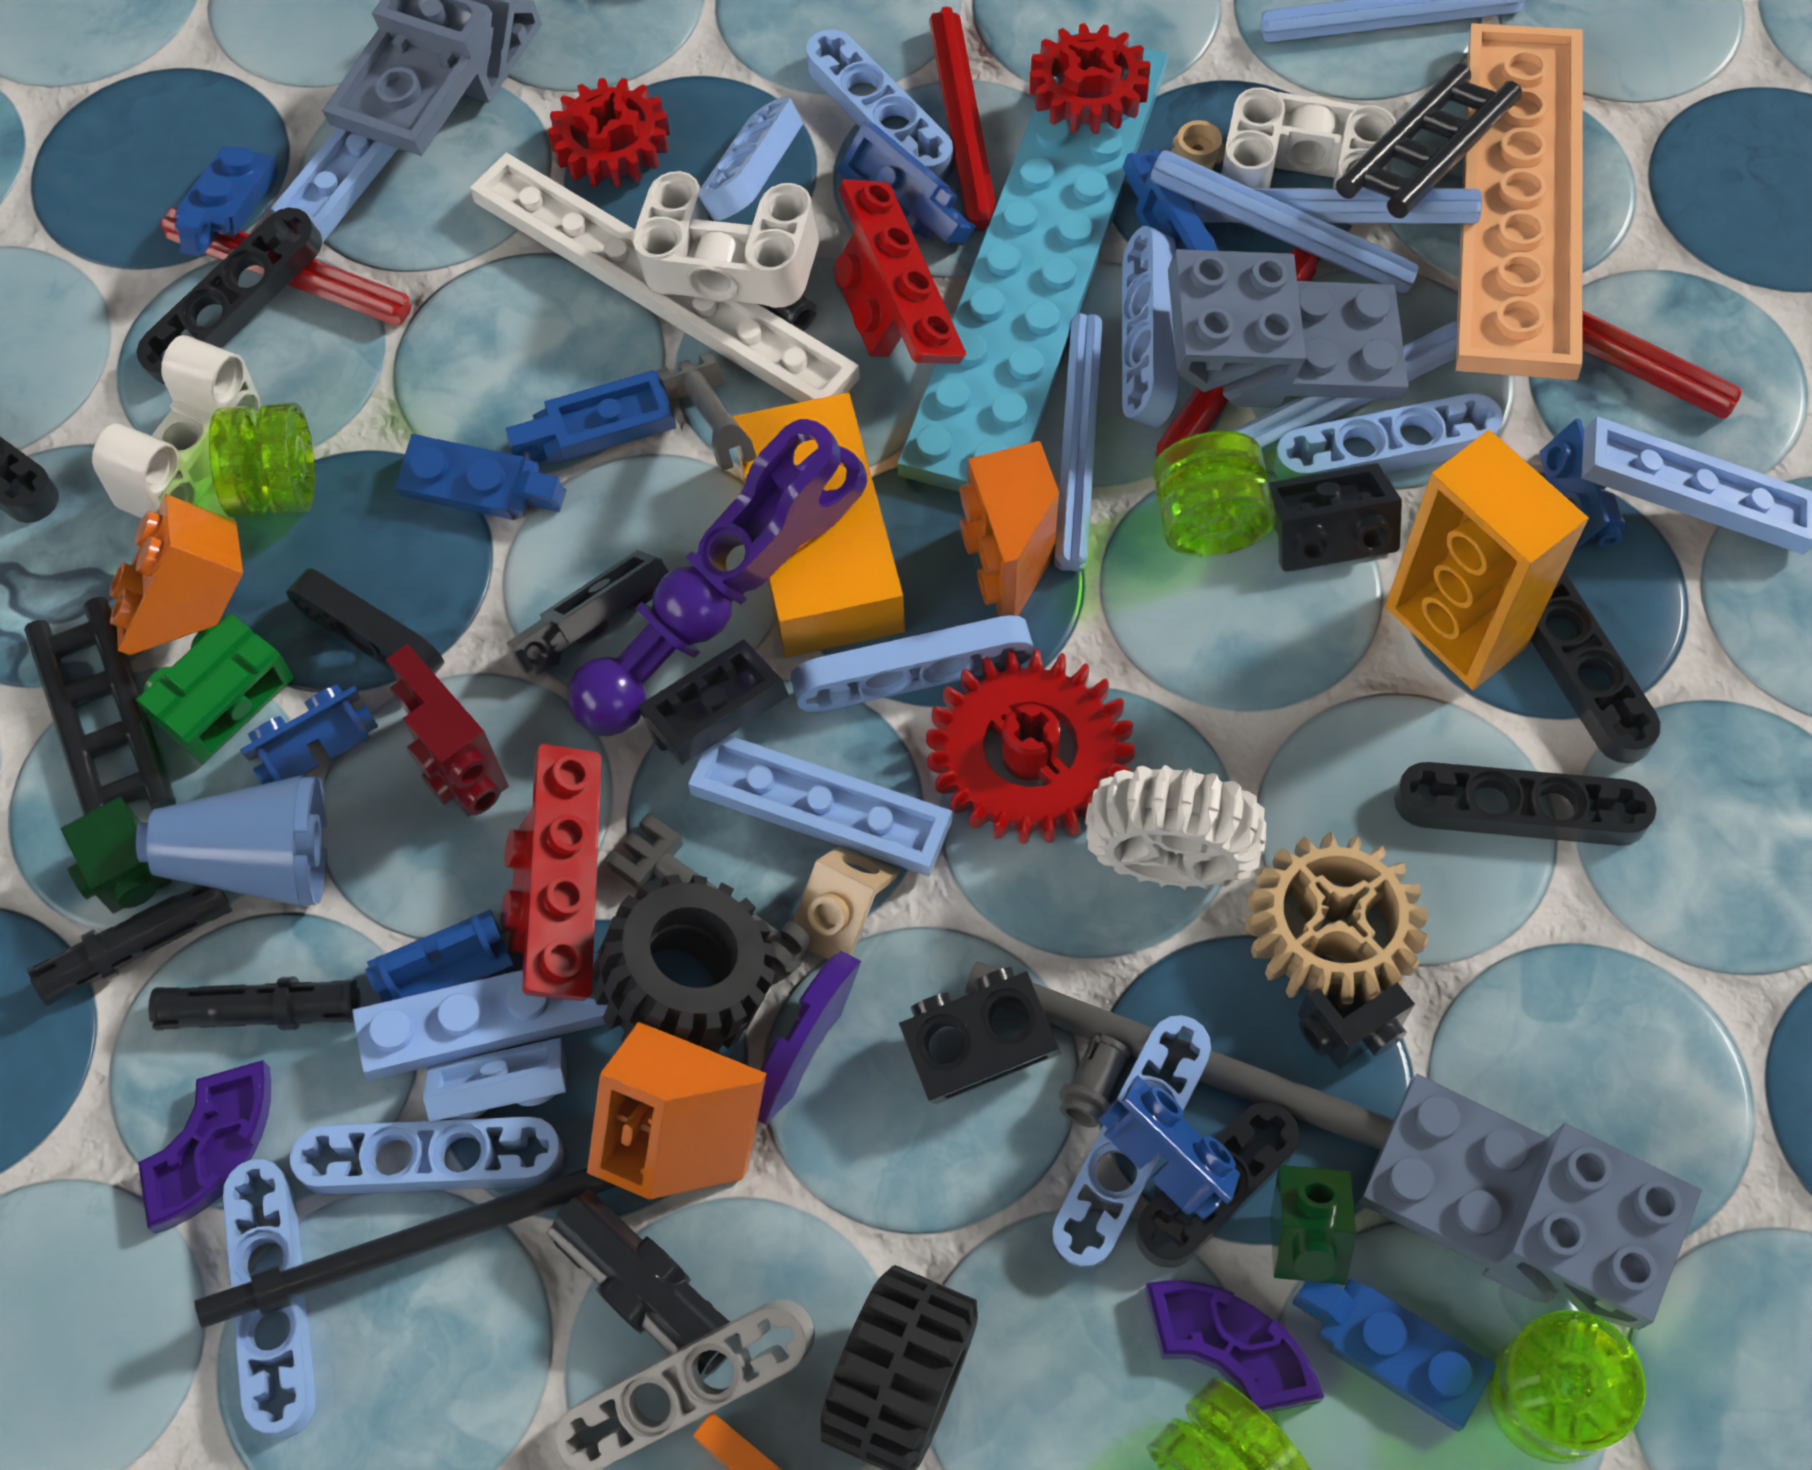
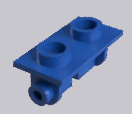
M1578 418L1573 420L1539 451L1547 481L1589 517L1573 552L1589 539L1597 540L1600 547L1617 545L1623 540L1622 532L1626 529L1625 520L1620 515L1615 494L1603 492L1601 489L1604 490L1605 486L1582 479L1584 428L1581 419Z
M337 684L309 698L304 703L309 711L288 723L284 721L282 716H278L248 733L252 743L241 748L240 751L249 761L260 756L263 763L253 768V771L260 783L266 784L305 775L318 768L319 764L308 748L310 744L319 740L332 760L358 744L371 739L368 733L378 728V725L366 705L356 711L352 708L351 704L361 699L355 685L342 692Z
M490 909L384 955H379L367 961L368 968L365 970L374 992L379 993L383 1003L490 978L514 968V964L493 912Z
M1137 1075L1132 1080L1122 1102L1118 1099L1115 1100L1099 1117L1098 1120L1107 1128L1104 1136L1139 1169L1145 1166L1159 1152L1167 1161L1152 1175L1151 1180L1186 1215L1195 1212L1204 1220L1218 1207L1221 1200L1226 1204L1232 1200L1240 1173L1235 1169V1161L1230 1152L1217 1139L1209 1135L1202 1137L1183 1119L1181 1107L1167 1091L1156 1085L1150 1088Z

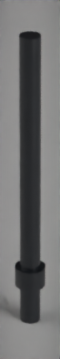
M587 1168L286 1270H282L281 1265L278 1264L251 1273L250 1282L194 1300L197 1317L201 1328H205L258 1309L263 1316L291 1306V1298L563 1206L573 1197L580 1196L588 1189L594 1194H598L618 1186L588 1174Z

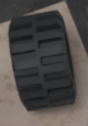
M679 874L664 876L660 888L651 880L639 886L635 897L628 895L619 905L616 915L613 916L601 944L592 977L598 980L593 991L596 1005H608L602 1018L610 1030L618 1026L625 1030L621 1038L622 1042L625 1041L638 1022L715 1053L719 1052L722 1045L729 1049L739 1040L743 1031L747 1030L772 985L775 971L771 967L776 960L775 945L765 943L771 931L765 919L757 921L753 919L752 915L756 907L747 898L738 902L731 897L734 888L723 882L716 889L707 886V877L693 875L689 883H682ZM661 950H679L689 953L706 965L714 978L715 985L706 988H691L680 985L670 980L659 970L651 954Z
M897 1265L890 1267L877 1280L870 1291L837 1364L821 1413V1442L883 1470H916L925 1457L969 1350L978 1321L977 1300Z

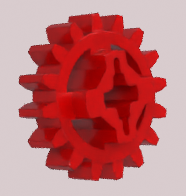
M1081 23L1078 34L1071 35L1064 28L1059 29L1057 43L1052 40L1043 39L1041 41L1040 54H1032L1029 95L1036 96L1035 109L1037 112L1050 109L1049 123L1053 125L1061 122L1063 119L1069 120L1070 132L1073 133L1079 130L1081 124H1089L1093 134H1099L1101 123L1108 122L1116 130L1121 128L1122 114L1136 118L1139 113V104L1146 103L1148 99L1151 64L1149 61H1143V46L1137 45L1128 48L1129 34L1126 32L1119 34L1116 38L1110 37L1109 25L1103 24L1098 33H1090L1086 23ZM1054 76L1058 78V84L1055 81Z
M599 78L597 89L591 91L584 84H580L577 86L579 97L574 99L563 95L560 98L563 111H551L552 128L548 129L552 151L555 152L559 167L569 166L571 178L574 180L589 174L591 186L597 187L603 178H611L614 187H620L622 176L627 174L634 180L639 181L642 179L640 168L646 166L656 169L659 166L657 153H667L669 150L667 136L670 135L667 113L663 112L661 99L659 96L649 98L647 86L644 84L638 86L633 91L629 90L626 78H621L616 87H608L605 78Z

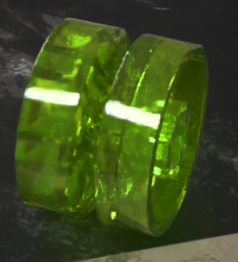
M296 402L264 404L260 407L258 413L249 405L217 408L213 412L209 427V460L215 492L224 513L232 518L264 515L268 507L275 514L310 511L315 497V458L309 425L301 406Z
M1234 431L1201 433L1174 443L1165 449L1155 460L1152 467V475L1157 500L1160 505L1164 536L1168 546L1176 552L1197 557L1229 554L1255 544L1273 529L1277 518L1271 489L1267 482L1268 476L1262 449L1254 438Z
M1575 1310L1550 1312L1526 1325L1496 1354L1493 1363L1496 1364L1495 1370L1487 1383L1489 1406L1495 1422L1505 1437L1525 1454L1554 1464L1580 1462L1620 1441L1638 1422L1646 1398L1644 1370L1636 1351L1627 1338L1607 1321L1595 1315ZM1561 1379L1570 1385L1567 1388L1568 1397L1560 1390L1563 1386Z
M1211 1377L1185 1405L1186 1413L1192 1425L1183 1420L1173 1418L1147 1445V1451L1159 1470H1311L1291 1440L1260 1408L1237 1389L1215 1377Z

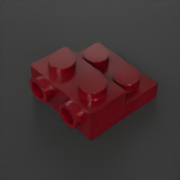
M406 644L386 659L398 681L390 687V690L399 704L408 713V715L403 717V720L414 742L409 744L406 749L424 772L421 774L423 781L443 805H446L453 799L468 817L482 814L490 809L499 799L501 792L509 787L486 733L415 651Z

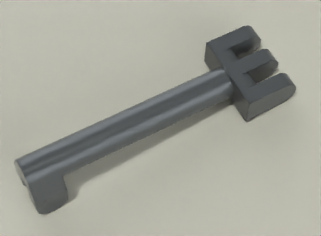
M711 352L699 355L700 365L693 366L689 360L677 363L679 372L671 374L667 367L656 370L668 401L670 402L688 395L712 429L711 446L721 472L733 468L729 449L736 446L744 463L755 460L756 454L751 439L734 420L712 389L713 386L724 382L718 362Z
M647 814L639 823V826L647 835L656 840L653 845L635 833H630L622 842L623 846L638 858L639 861L634 864L617 852H614L606 861L607 866L614 873L636 889L651 880L653 881L656 876L663 881L664 876L679 874L682 883H689L693 875H699L674 857L683 846L681 835L651 814ZM707 880V886L718 889V887ZM753 913L752 917L755 921L762 920L759 916ZM788 921L781 931L767 923L771 932L765 943L775 945L776 960L774 964L785 972H794L806 957L810 944L808 933L793 921Z

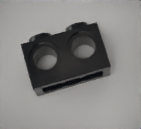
M1005 967L974 981L976 992L951 1001L949 993L945 992L926 998L910 1007L914 1017L899 1022V1026L929 1102L939 1104L1062 1054L1032 978L1027 971L1015 975L1012 967ZM1008 1001L1022 1003L1029 1012V1022L1026 1029L1018 1036L1012 1038L997 1035L992 1026V1017L995 1010L1001 1004ZM943 1027H956L961 1030L965 1040L962 1054L951 1063L940 1064L935 1062L929 1050L933 1034Z

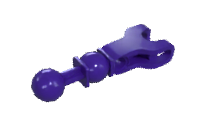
M799 419L785 426L755 458L741 493L705 532L699 542L697 554L691 551L686 556L692 564L678 566L662 576L653 592L652 607L643 602L636 607L649 624L617 658L603 657L592 659L575 671L567 686V706L578 725L591 734L605 737L621 734L635 726L642 716L638 705L646 701L645 683L677 649L695 658L700 651L694 644L707 642L723 632L732 616L733 600L742 605L747 600L743 595L745 592L755 590L764 584L802 544L818 537L833 527L858 500L867 484V473L858 456L848 449L838 446L832 433L817 421ZM815 440L818 444V449L812 452L800 464L795 465L794 452L798 445L804 441ZM838 466H844L847 474L843 485L836 490H824V486L836 472ZM744 545L745 555L743 561L735 569L727 571V556L735 547Z

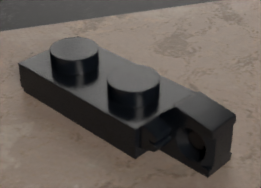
M637 550L541 613L542 619L506 642L522 670L531 677L559 665L562 650L568 649L569 644L574 641L584 643L600 635L609 625L607 619L625 607L631 610L635 609L641 602L646 604L653 599V592L660 579L669 571L661 558Z

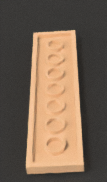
M1471 23L1467 52V67L1470 69L1472 76L1469 82L1496 92L1506 81H1514L1520 86L1522 96L1463 157L1462 188H1477L1481 191L1482 212L1478 223L1461 224L1455 371L1578 380L1582 367L1583 29ZM1465 106V119L1468 120L1477 110Z

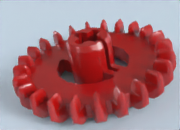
M1038 648L1033 651L1028 668H1021L1015 652L1011 649L1007 653L1006 671L999 672L991 659L985 657L982 662V681L977 680L969 670L963 669L961 672V687L965 695L950 686H946L943 691V700L948 709L938 706L932 709L931 720L938 729H929L926 733V744L934 751H937L928 755L927 767L933 772L943 773L935 780L936 791L942 794L955 793L950 799V810L952 812L961 813L968 809L973 810L969 819L970 827L977 829L988 821L993 822V837L995 839H1002L1010 828L1016 829L1017 838L1021 844L1029 842L1034 830H1039L1045 842L1052 843L1055 841V829L1058 826H1061L1072 836L1078 835L1080 833L1079 817L1081 816L1086 820L1088 803L1092 802L1093 790L1098 789L1100 780L1114 777L1117 771L1127 770L1131 772L1130 768L1124 764L1131 762L1136 753L1134 744L1124 743L1133 733L1132 721H1117L1123 713L1124 700L1117 698L1103 704L1109 692L1108 679H1103L1088 689L1086 687L1089 678V665L1087 663H1084L1074 675L1068 677L1065 675L1066 656L1064 653L1058 656L1050 670H1046L1043 667L1041 652ZM1059 721L1066 725L1075 739L1077 753L1074 764L1070 768L1058 758L1060 742ZM991 728L1002 738V762L1007 771L1016 778L1027 781L1042 779L1046 785L1035 787L1009 783L993 771L985 758L983 747L987 733Z

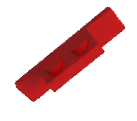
M844 179L838 188V192L855 231L842 254L838 256L833 271L836 283L842 290L853 316L854 325L862 337L869 356L890 357L902 337L909 355L915 363L960 364L966 356V351L891 185L887 182Z
M541 744L535 752L532 808L519 828L511 829L507 837L504 864L506 868H514L512 890L508 889L504 895L500 921L502 929L510 930L509 953L524 955L522 991L525 995L586 1001L592 994L602 757L598 752Z

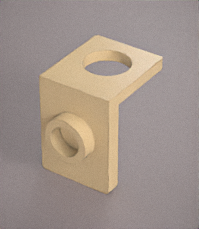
M840 845L816 860L793 922L808 933L810 938L808 950L828 960L840 951L852 956L875 895L896 880L899 870L876 858ZM846 863L863 867L873 874L858 871Z

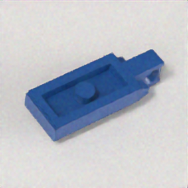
M863 122L839 163L837 171L849 180L889 183L912 233L919 234L929 240H932L936 234L948 244L957 242L964 246L976 226L968 221L962 213L952 208L957 196L949 190L950 187L876 124Z
M223 146L178 205L175 213V218H177L175 229L179 233L180 253L202 257L218 233L236 236L276 179L278 173L276 156L252 152L244 147Z
M1152 149L1150 152L1135 154L1128 153L1122 168L1126 173L1127 181L1138 198L1134 213L1141 225L1149 226L1172 236L1175 240L1176 249L1219 251L1212 234L1206 230L1191 205V200L1153 183L1150 179L1152 169L1160 155L1158 150Z
M652 370L544 401L545 409L533 414L534 420L506 427V433L513 455L523 456L525 459L534 462H541L547 459L548 463L560 462L561 460L566 461L676 429V423L657 371Z
M411 434L394 487L400 496L510 520H513L514 515L524 516L527 506L560 512L566 494V489L561 485L559 477L538 472V463L525 459L523 456Z
M1349 1279L1344 1289L1334 1283L1303 1281L1292 1302L1294 1306L1323 1323L1317 1336L1331 1346L1330 1353L1454 1431L1460 1432L1464 1429L1497 1364L1368 1285L1364 1287L1352 1279Z

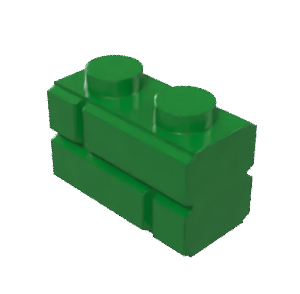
M229 613L216 626L199 631L192 640L191 649L172 667H164L153 673L145 684L144 693L136 701L163 733L175 743H178L200 764H204L294 679V676L274 647L258 634H254L248 626L232 613Z

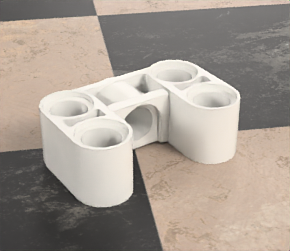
M1251 88L1241 93L1235 102L1221 175L1250 188H1270L1273 170L1277 168L1334 178L1333 188H1336V182L1397 121L1392 113L1376 105L1363 106L1332 101L1320 96L1307 97L1275 92L1267 88ZM1392 159L1382 169L1390 172Z
M682 171L669 172L653 181L648 190L633 234V245L647 286L652 291L663 295L676 294L702 297L716 302L736 301L762 304L773 308L786 307L794 304L801 298L806 289L819 245V234L812 200L805 188L793 183H782L771 187L764 193L759 202L753 224L745 225L709 221L706 208L698 196L699 184L696 178L689 173Z
M187 335L178 336L170 343L162 360L161 373L163 381L173 399L170 405L171 411L152 436L122 424L114 423L109 425L101 432L93 449L92 464L111 501L119 510L142 519L148 510L157 512L165 494L196 505L210 484L219 476L221 469L241 442L252 433L260 415V399L244 360L240 355Z

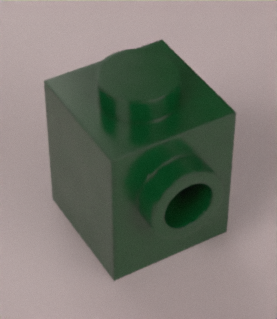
M121 796L60 828L76 860L67 866V870L77 889L86 900L96 895L113 914L124 908H133L144 904L155 895L157 890L173 882L172 879L152 875L148 862H139L136 852V833L139 823L143 822Z
M1279 1165L1270 1214L1274 1278L1346 1285L1356 1238L1350 1171Z

